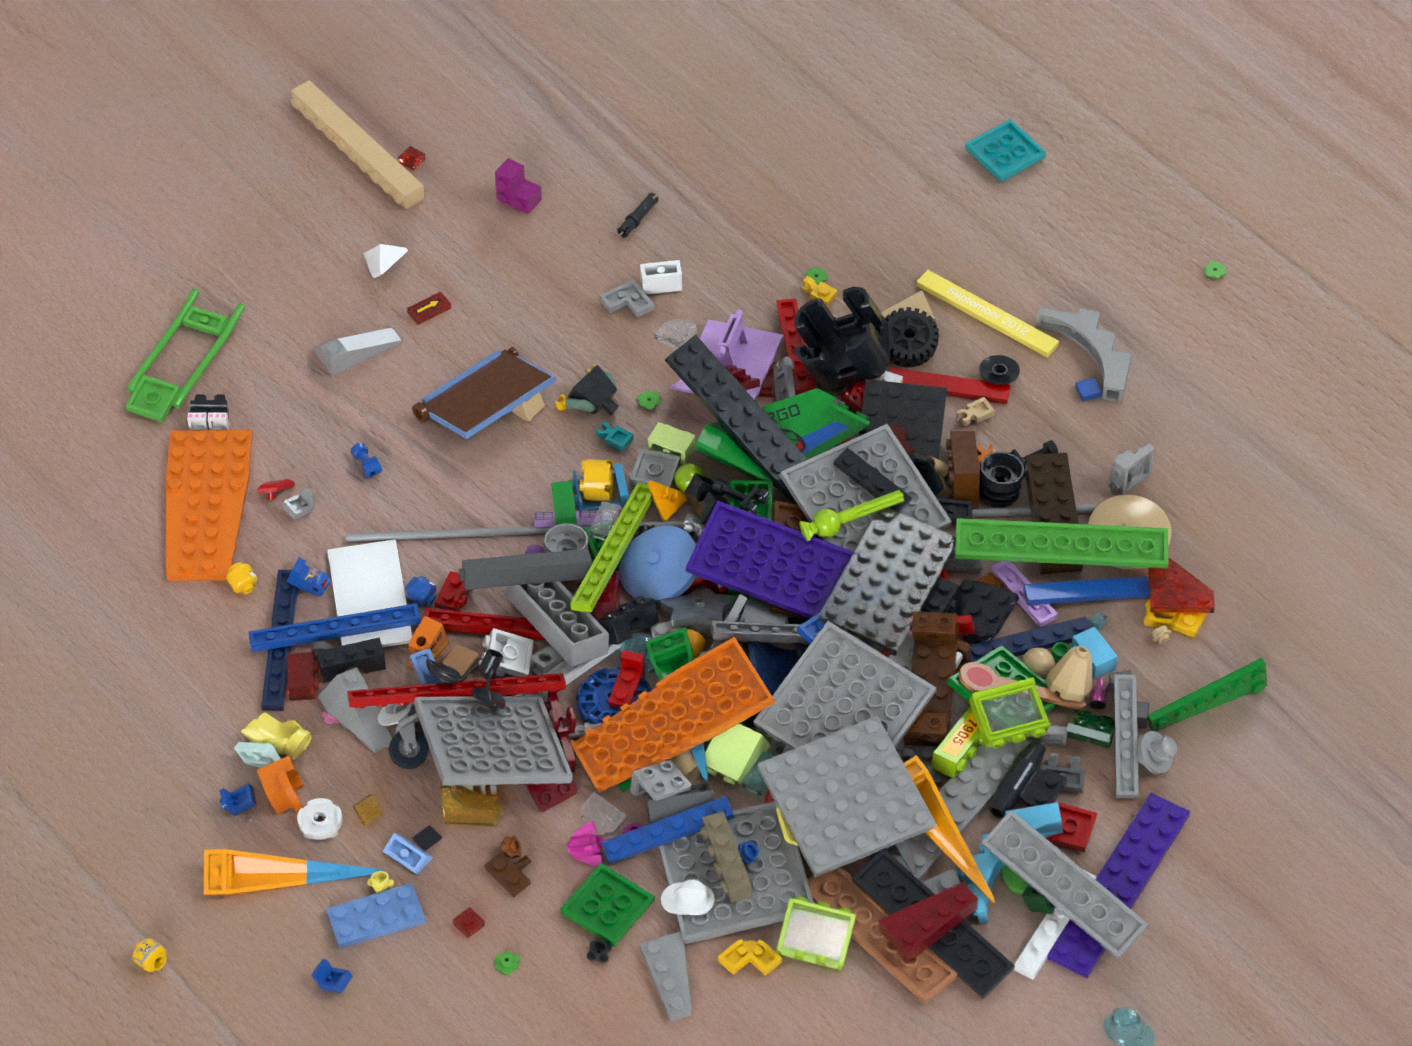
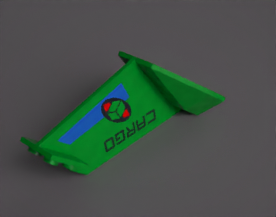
M818 388L761 407L807 459L826 452L867 428L870 423L866 415L858 411L854 414L848 411V406L840 402L837 405L833 402L836 397ZM719 421L705 425L695 444V451L758 481H772Z

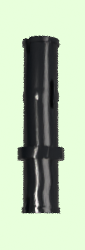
M649 193L632 214L625 218L624 223L617 229L618 234L623 231L620 235L621 237L626 238L634 228L638 227L644 216L658 203L659 199L657 196L653 199L656 194Z

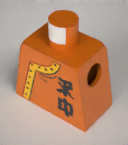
M424 616L408 643L410 654L430 648L436 661L449 644L443 624ZM408 660L407 665L413 669L410 660Z

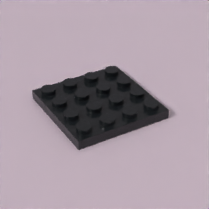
M866 379L862 414L868 417L867 420L870 423L867 428L859 432V436L888 424L908 455L916 452L926 457L931 456L939 459L947 388Z

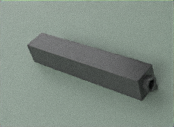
M588 549L462 560V569L458 570L459 581L464 583L465 590L578 580L585 578L592 565Z

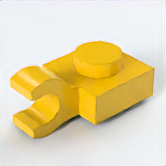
M806 276L802 281L804 283L802 290L810 293L811 300L822 299L826 306H828L837 296L838 290L822 281L817 285L809 276Z

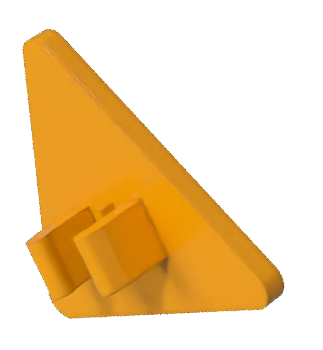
M654 481L647 483L663 521H667L688 500L684 492Z

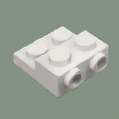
M493 628L489 636H485L482 647L486 648V652L488 649H493L503 655L496 675L503 677L507 673L517 677L528 676L533 640ZM483 652V654H482V656H481L482 659L484 658V656H485V654H486L485 652Z

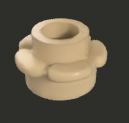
M1165 625L1158 627L1151 633L1152 641L1163 644L1170 639L1172 631L1168 630Z

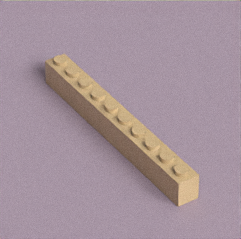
M310 80L291 90V103L293 107L299 109L307 120L309 119L313 122L315 127L321 130L328 140H332L340 151H344L352 162H356L360 169L371 177L373 182L378 183L385 193H389L394 198L397 204H401L407 210L425 199L424 185Z

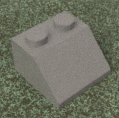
M750 597L739 622L785 624L788 616L770 612L769 603ZM768 642V644L777 647L778 642Z

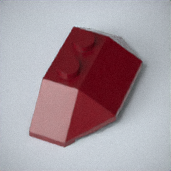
M620 571L613 572L592 612H589L596 621L604 617L606 612L617 610L620 605ZM582 582L577 584V590Z

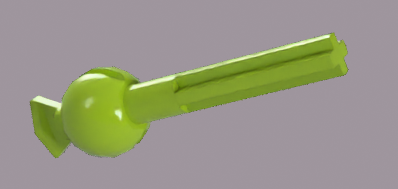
M897 490L837 513L832 509H822L815 514L813 522H799L801 533L807 542L816 533L823 538L832 537L837 534L840 525L904 502L903 493Z

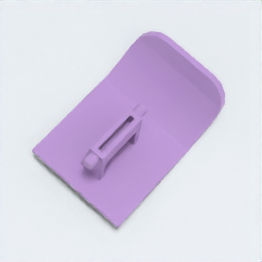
M739 309L730 315L727 323L708 319L700 340L724 367L737 365V368L745 369L746 374L751 375L752 378L760 379V387L746 390L755 400L759 395L784 336L745 327L742 319L743 311ZM682 379L669 387V389L694 394Z

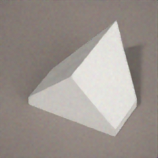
M379 244L363 253L371 276L376 278L382 275L408 250L404 247Z

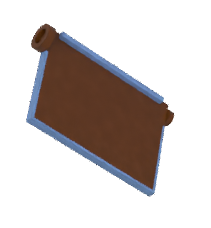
M514 347L508 350L505 349L502 352L497 350L422 398L423 402L414 404L412 411L421 423L431 418L468 439L554 383L556 379L550 373L520 358Z

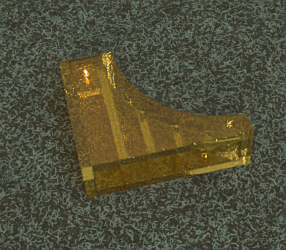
M441 782L440 788L445 825L498 826V818H502L503 806L499 805L498 796L474 792L462 785H442Z

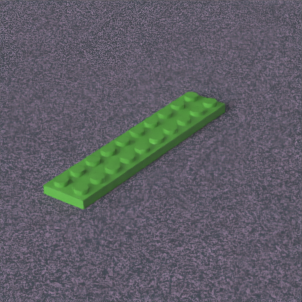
M957 518L955 559L1168 569V528Z

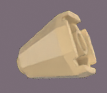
M1083 646L1071 648L1053 667L1045 680L1049 691L1054 694L1055 691L1060 692L1059 697L1062 699L1082 702L1085 697L1087 699L1090 696L1092 690V656L1087 648Z

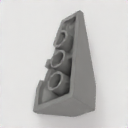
M354 668L337 675L318 695V699L326 713L335 717L341 722L342 727L352 731L359 741L375 753L388 748L392 737L387 726L381 725L378 722L380 712L377 706H366L363 709L349 708L347 691L369 689L358 669Z

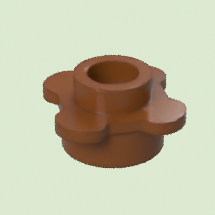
M505 836L501 842L503 854L506 857H514V855L520 857L521 844L516 836Z

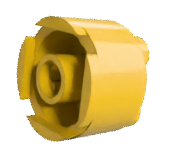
M582 460V472H584V479H580L582 499L611 501L614 476H612L610 470H614L613 460Z

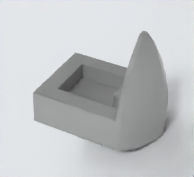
M310 488L303 489L298 495L284 500L281 507L294 520L311 513L314 505L312 490Z

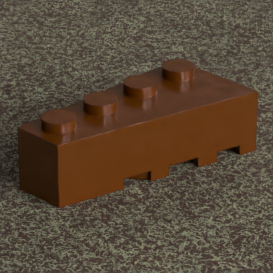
M950 431V439H946L949 483H952L953 499L972 501V509H978L980 472L975 431Z

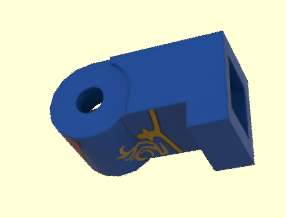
M299 557L287 579V583L315 596H322L330 583V577L322 571H317L305 565L306 560Z

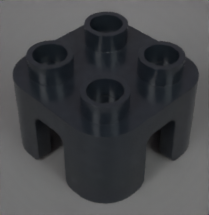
M850 287L843 290V301L852 312L851 314L834 317L824 301L819 298L805 303L796 313L795 328L807 344V346L803 344L796 347V356L822 390H841L845 386L866 379L878 378L887 369L890 361L888 322L864 288Z

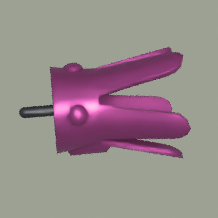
M1097 679L1096 691L1092 688L1090 692L1089 706L1098 711L1106 707V696L1111 683H1108L1106 689L1102 690V679Z

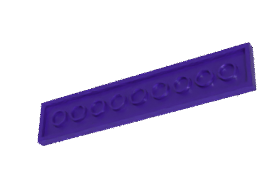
M1150 793L1095 880L1127 907L1132 909L1190 817V811ZM1070 919L1048 952L1047 959L1088 978L1106 949Z

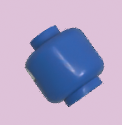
M414 576L405 587L407 591L406 597L414 604L417 603L419 607H423L426 604L430 606L437 598L435 594L436 585L424 576Z

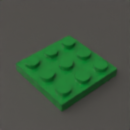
M601 863L560 908V914L615 947L654 903L655 896Z

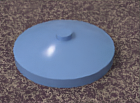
M659 526L643 532L629 544L622 556L619 571L623 587L633 598L637 596L654 598L655 604H661L660 600L679 597L691 586L696 578V575L685 571L687 563L697 545L696 542L686 531L674 526Z

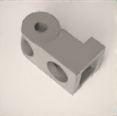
M550 645L531 656L530 671L534 675H544L564 661V659Z

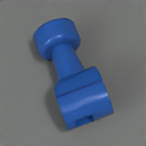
M357 443L351 448L353 457L360 459L362 462L363 474L366 478L382 472V467L377 457L373 456L370 458L367 455L368 448L364 443Z

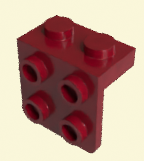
M573 781L572 783L525 784L541 812L577 794V788Z

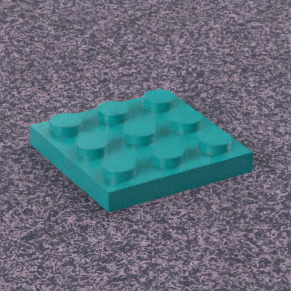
M1011 119L965 143V149L1000 182L1046 158L1047 153Z

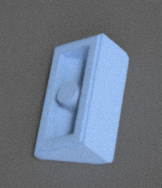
M393 833L383 850L384 853L415 874H418L433 858V856L397 833Z

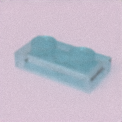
M763 751L741 782V787L761 796L767 785L757 768L758 763L775 756Z

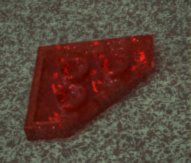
M1168 557V569L1148 568L1150 612L1214 613V591Z

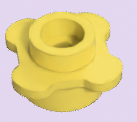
M377 871L372 874L367 884L372 886L375 892H382L388 887H392L394 881L389 879L387 872Z

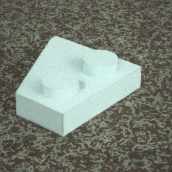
M238 742L234 748L244 763L258 768L281 759L274 746L269 743Z

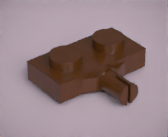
M500 852L484 865L485 869L513 897L531 884L530 879L522 872V869L531 863V860L526 855L515 863Z

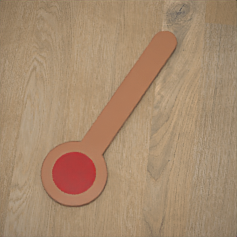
M978 662L964 664L959 672L961 683L974 693L1017 682L1016 680L998 676L993 669ZM1036 686L1041 701L1077 710L1084 709L1086 705L1085 700L1082 702L1064 700L1059 697L1060 692L1055 691L1054 694L1049 691V688ZM1027 690L1016 693V695L1029 697Z

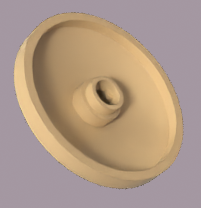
M1136 495L1111 497L1094 509L1088 522L1089 525L1168 528V548L1170 545L1172 530L1167 515L1157 504L1144 497ZM1113 566V567H1116V568H1119V569H1125V570H1138V569H1143V568H1145V567Z

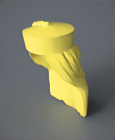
M266 712L258 716L257 719H253L247 724L245 729L241 730V733L253 743H269L274 746L277 754L289 755L293 761L306 750L312 739L311 733L308 730H304L296 721L290 720L282 723Z

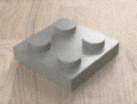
M641 448L630 477V484H647L649 481H654L672 488L674 474L680 465L681 456Z

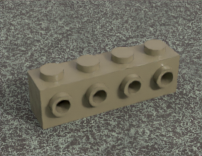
M724 812L702 817L701 835L703 840L707 839L708 841L707 850L710 858L714 857L715 862L713 865L716 875L721 876L720 885L723 893H727L730 903L752 897L751 883Z

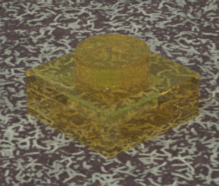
M371 794L352 806L363 825L369 824L383 814L378 802Z

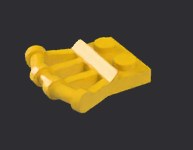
M1169 577L1162 586L1153 589L1151 599H1148L1145 603L1146 616L1143 618V624L1147 627L1157 628L1165 625L1169 629L1195 639L1211 609L1212 603L1192 596L1193 593L1187 594ZM1170 591L1180 600L1165 595V593ZM1158 602L1177 609V611H1173L1171 609L1158 605ZM1154 613L1166 617L1168 619L1156 618L1154 616Z

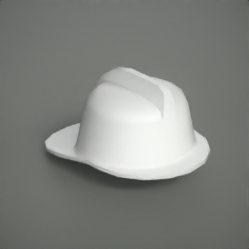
M414 702L407 705L388 704L382 707L378 715V722L386 726L399 724L398 721L405 715L409 714V716H412L416 713Z
M697 880L674 883L668 886L661 896L663 908L673 914L702 915L707 913L715 902L712 890Z

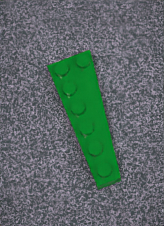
M1261 657L1148 714L1149 727L1152 731L1162 730L1167 726L1249 693L1261 692L1267 686L1266 663Z

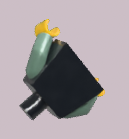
M598 365L592 366V370L587 369V375L572 388L568 395L569 398L566 399V396L563 394L559 396L560 402L555 401L556 408L560 411L572 408L596 414L604 408L612 415L619 408L612 400L617 392L613 375L602 370Z

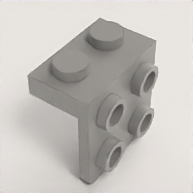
M671 760L632 772L630 792L634 797L648 793L653 800H661L691 789V783Z

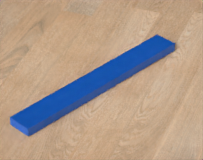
M415 603L249 631L251 651L257 652L420 624L418 605Z

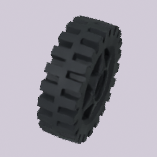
M907 307L906 311L903 308H899L898 312L894 310L891 312V315L888 314L885 319L888 322L890 362L895 360L894 364L896 365L902 363V367H907V364H910V367H915L916 363L918 366L923 365L924 361L927 362L930 357H933L938 345L939 330L936 322H933V318L930 315L927 317L925 311L919 313L918 308L911 311V307Z

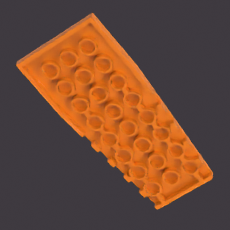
M252 430L170 431L166 470V577L168 581L227 580L228 569L234 562L233 555L237 546L236 540L240 531V519L243 515V504L246 500L249 484L253 440Z
M735 637L680 667L656 683V688L648 693L644 691L638 695V700L630 705L626 703L620 707L621 711L611 718L608 715L602 719L603 723L593 730L591 727L585 730V735L575 742L573 739L570 740L573 750L599 793L631 778L633 771L662 763L720 735L775 703L772 695Z

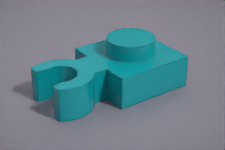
M602 422V429L604 431L596 429V436L598 438L605 439V444L621 452L634 440L633 433L619 426L612 429L607 422Z

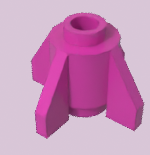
M591 821L586 822L570 837L567 849L568 853L575 859L595 867L601 863L604 864L602 853L597 854V852H601V842L605 841L604 837H599L598 834H593L597 831L595 822Z

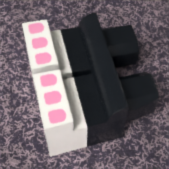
M196 394L195 399L190 400V413H188L187 417L189 430H208V426L209 430H228L229 409L225 395L217 394L214 396V400H207L204 394Z

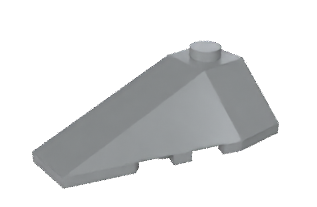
M393 328L330 339L312 348L331 375H335L402 343V340Z

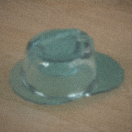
M1116 1008L1106 1018L1104 1023L1106 1033L1121 1046H1154L1155 1034L1153 1029L1140 1018L1135 1010L1131 1008Z

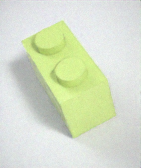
M660 422L657 423L648 438V450L681 456L680 464L682 465L687 463L696 448L695 435Z

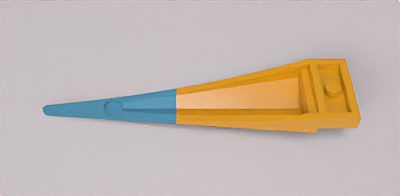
M228 849L204 850V895H235L368 876L377 871L384 870Z

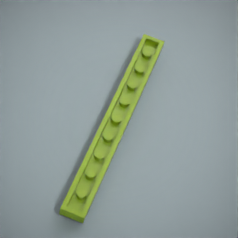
M636 484L570 603L571 610L592 612L653 501L647 484Z

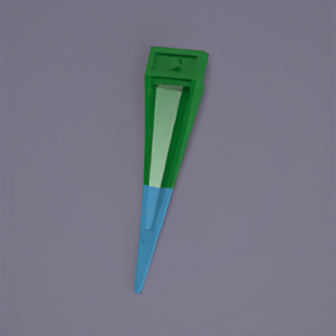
M686 627L645 641L649 658L660 681L694 660V650L692 649ZM703 742L691 748V752L704 781L707 782L708 776Z

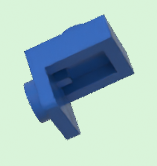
M250 784L231 793L225 788L220 789V804L222 808L234 816L257 805L254 788Z
M322 959L312 973L313 979L321 990L342 993L353 977L349 970L333 968L327 959Z

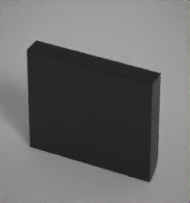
M430 825L413 837V840L425 851L442 839V836Z

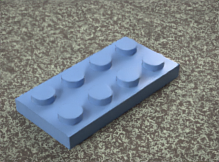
M412 883L326 908L339 949L426 923Z

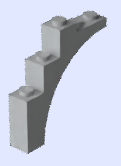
M1039 307L1037 327L1055 331L1079 344L1094 360L1101 374L1103 384L1102 400L1122 403L1132 354L1113 351L1116 333L1097 330L1100 312L1080 308L1079 314Z

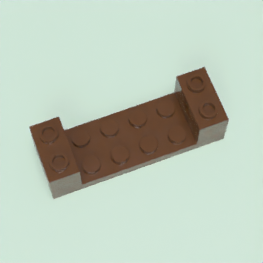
M913 612L912 635L914 648L911 672L935 686L936 692L903 738L905 745L939 746L950 732L954 689L947 682L956 671L959 623L955 613Z

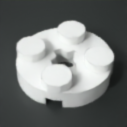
M325 798L310 800L307 802V806L299 810L297 816L299 829L306 839L323 840L334 838L338 835V830L342 825L340 808L338 805L332 804L331 800ZM318 816H322L325 819L322 822L315 821L318 819Z

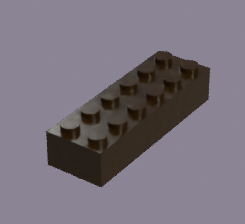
M1067 453L1026 455L1024 472L1032 522L1079 524ZM1039 563L1040 574L1079 572L1083 568L1081 564Z

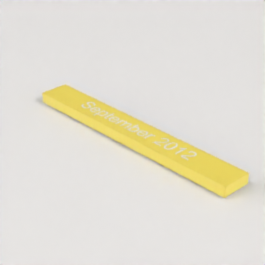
M929 270L916 281L917 287L1047 358L1059 346V341Z

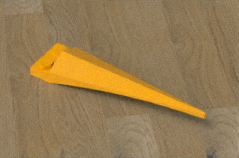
M916 755L903 764L936 822V828L924 833L991 902L995 903L994 896L966 846L928 769Z

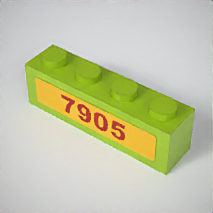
M971 706L933 752L931 768L953 779L959 771H964L967 759L975 757L978 747L984 744ZM987 717L991 731H993L997 724Z

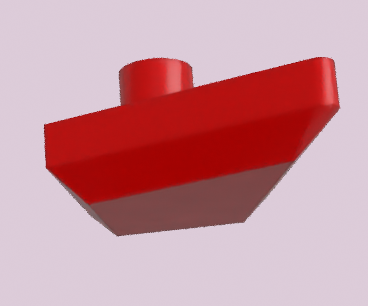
M290 479L265 482L259 486L257 491L258 494L267 493L268 500L276 499L275 492L293 487L295 483Z

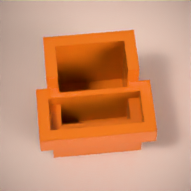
M289 755L257 770L265 793L277 815L291 808H294L296 813L301 808H304L296 791L304 787Z

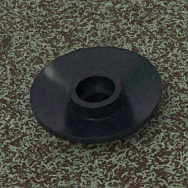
M993 355L981 362L979 371L982 378L987 382L996 385H1006L1014 382L1019 377L1020 367L1010 357Z

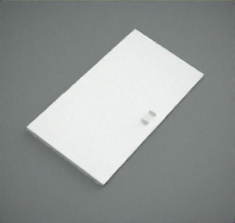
M396 539L327 550L337 617L407 605ZM405 626L341 637V643L343 646L380 637L382 647L406 644L412 638L411 627Z

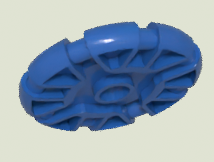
M621 667L597 670L580 684L576 693V700L578 701L576 707L579 715L585 722H590L591 724L603 723L602 719L608 715L611 718L621 711L619 708L608 705ZM644 677L640 680L633 702L639 699L636 696L644 691L648 693L652 690Z

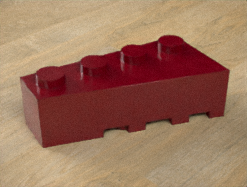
M962 882L880 919L879 931L909 963L977 910L978 898Z

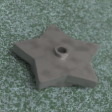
M702 585L685 596L660 600L661 609L672 615V629L686 627V629L700 631L710 629L711 621H724L726 618L725 613L733 608L739 596L716 594Z

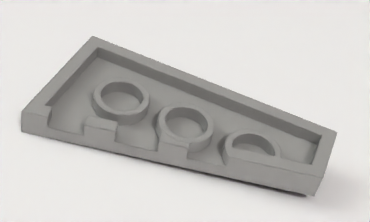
M681 931L640 943V950L669 1021H675L692 1015L684 941Z

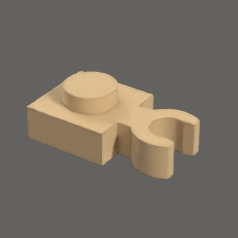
M983 397L967 404V409L957 411L956 418L964 417L962 419V426H967L972 420L979 423L993 417L995 410Z

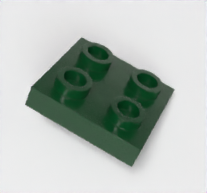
M1076 710L1068 722L1067 737L1087 742L1088 737H1090L1091 744L1110 748L1115 732V721L1109 716L1102 715L1099 717L1092 715L1087 710Z

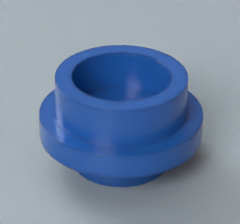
M743 842L738 846L741 859L746 864L753 863L759 855L757 846L752 842Z

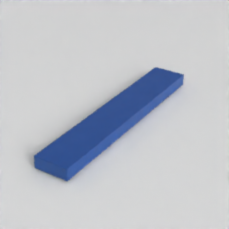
M1146 576L1024 584L1023 586L1027 605L1150 597L1151 594Z

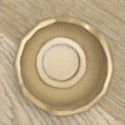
M1031 648L1022 657V662L1043 679H1046L1048 673L1055 666L1053 656L1044 648Z

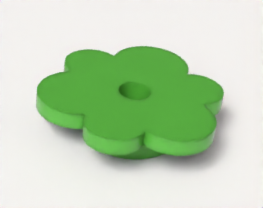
M1210 261L1208 265L1204 266L1205 275L1210 278L1219 279L1220 276H1224L1227 273L1223 263Z
M817 267L810 268V271L805 274V276L811 277L817 285L821 281L825 282L828 280L825 270L818 269Z
M645 391L644 394H639L637 397L640 407H646L648 410H652L655 408V405L660 404V395L657 392Z
M509 951L495 956V969L501 970L504 975H509L512 970L515 971L519 968L520 958L517 954H511Z

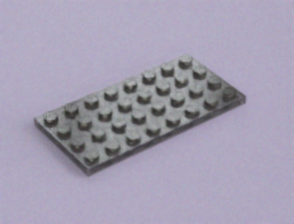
M890 507L877 511L822 608L817 621L824 624L829 621L858 640L896 656L912 627L913 612H920L956 545V537Z

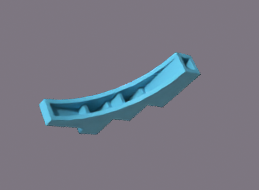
M1058 802L1012 810L1044 838L1063 833ZM990 833L982 834L983 840H984ZM981 843L979 844L981 854L972 855L991 891L997 876L1005 864ZM956 867L959 880H963L966 886L978 898V909L973 912V916H978L979 924L988 923L987 907L989 899Z

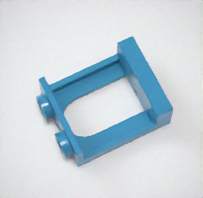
M622 463L614 464L612 476H614V485H616L619 499L611 501L583 502L581 497L582 491H580V479H584V477L577 478L576 470H573V479L570 480H572L573 491L576 494L574 495L575 507H579L580 511L623 509L629 499Z

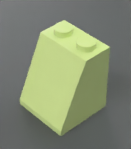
M737 724L712 738L705 752L707 773L714 777L716 774L723 776V781L734 786L737 783L743 786L771 744L762 734Z

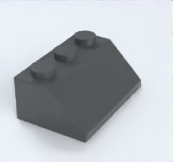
M709 783L691 785L690 790L661 800H653L648 793H644L650 824L715 800L714 791Z

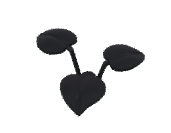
M488 649L484 658H479L477 663L462 676L456 669L432 661L427 657L426 664L430 673L438 680L454 685L457 681H463L480 665L481 671L486 674L485 679H487L485 689L480 687L473 688V696L484 704L504 709L506 705L505 699L499 693L489 690L491 679L508 678L496 675L503 659V655L500 652Z

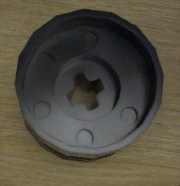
M994 452L984 457L980 466V499L994 507H1006L1016 502L1020 494L1024 475V465L1021 460L1007 452Z

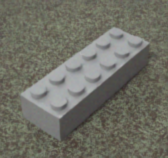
M560 581L506 586V597L571 667L608 654L609 633L589 612L571 610L570 603L574 596Z

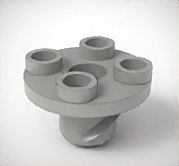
M1155 731L1146 732L1140 736L1138 741L1137 761L1155 775L1165 773L1170 769L1172 757L1177 753V744L1171 737L1166 735L1163 737Z

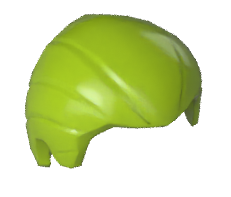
M691 463L685 464L675 472V485L681 492H685L695 473L707 477L700 466Z

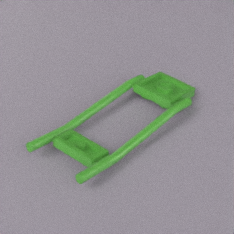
M192 289L175 320L128 385L126 390L133 394L125 406L126 410L163 423L172 406L180 409L193 386L228 339L245 306L239 303L230 319H227L225 316L192 306L199 294L197 289ZM181 324L219 337L183 388L145 375Z

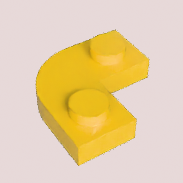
M740 939L718 956V962L733 975L751 962L766 976L782 963V957L762 940H758V942H743Z

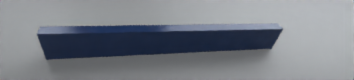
M278 570L271 628L294 624L298 588L287 583L292 570ZM291 646L268 650L261 705L264 711H284Z

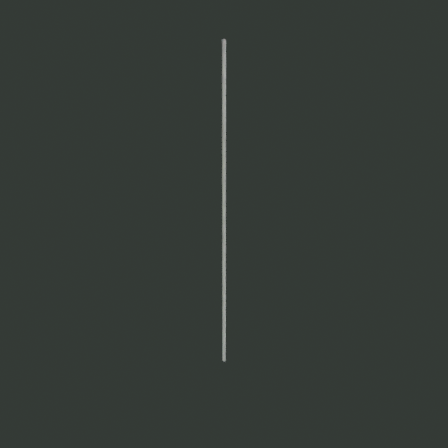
M1099 504L1076 505L1077 513H1092ZM1030 507L972 509V518L1031 515ZM684 520L641 522L639 527L642 525H655V527L674 526L683 529ZM592 525L587 527L592 531L601 525ZM534 526L350 533L346 534V542L546 534L552 527L535 528Z

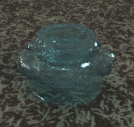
M1098 612L1088 619V623L1091 628L1095 626L1097 630H1100L1106 626V619L1108 617L1107 615L1104 616L1102 612Z

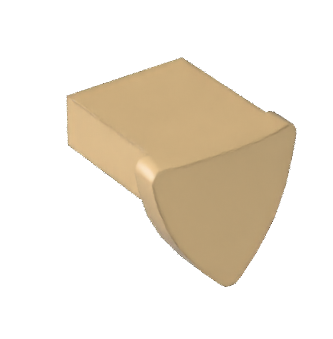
M540 392L515 407L512 412L530 422L545 406Z

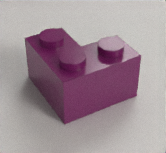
M507 158L495 171L496 197L502 203H506L519 211L529 214L542 200L541 186L525 179L524 165Z

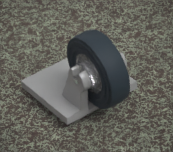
M417 711L412 716H409V714L405 715L398 721L399 724L395 728V734L389 744V754L392 761L404 769H413L420 766L428 755L427 740L421 733L415 731L417 727L421 726Z

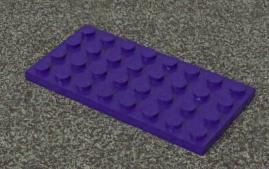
M717 501L687 563L685 571L811 619L865 586L875 559L813 536L807 542L800 531ZM847 624L842 626L841 629L845 631Z

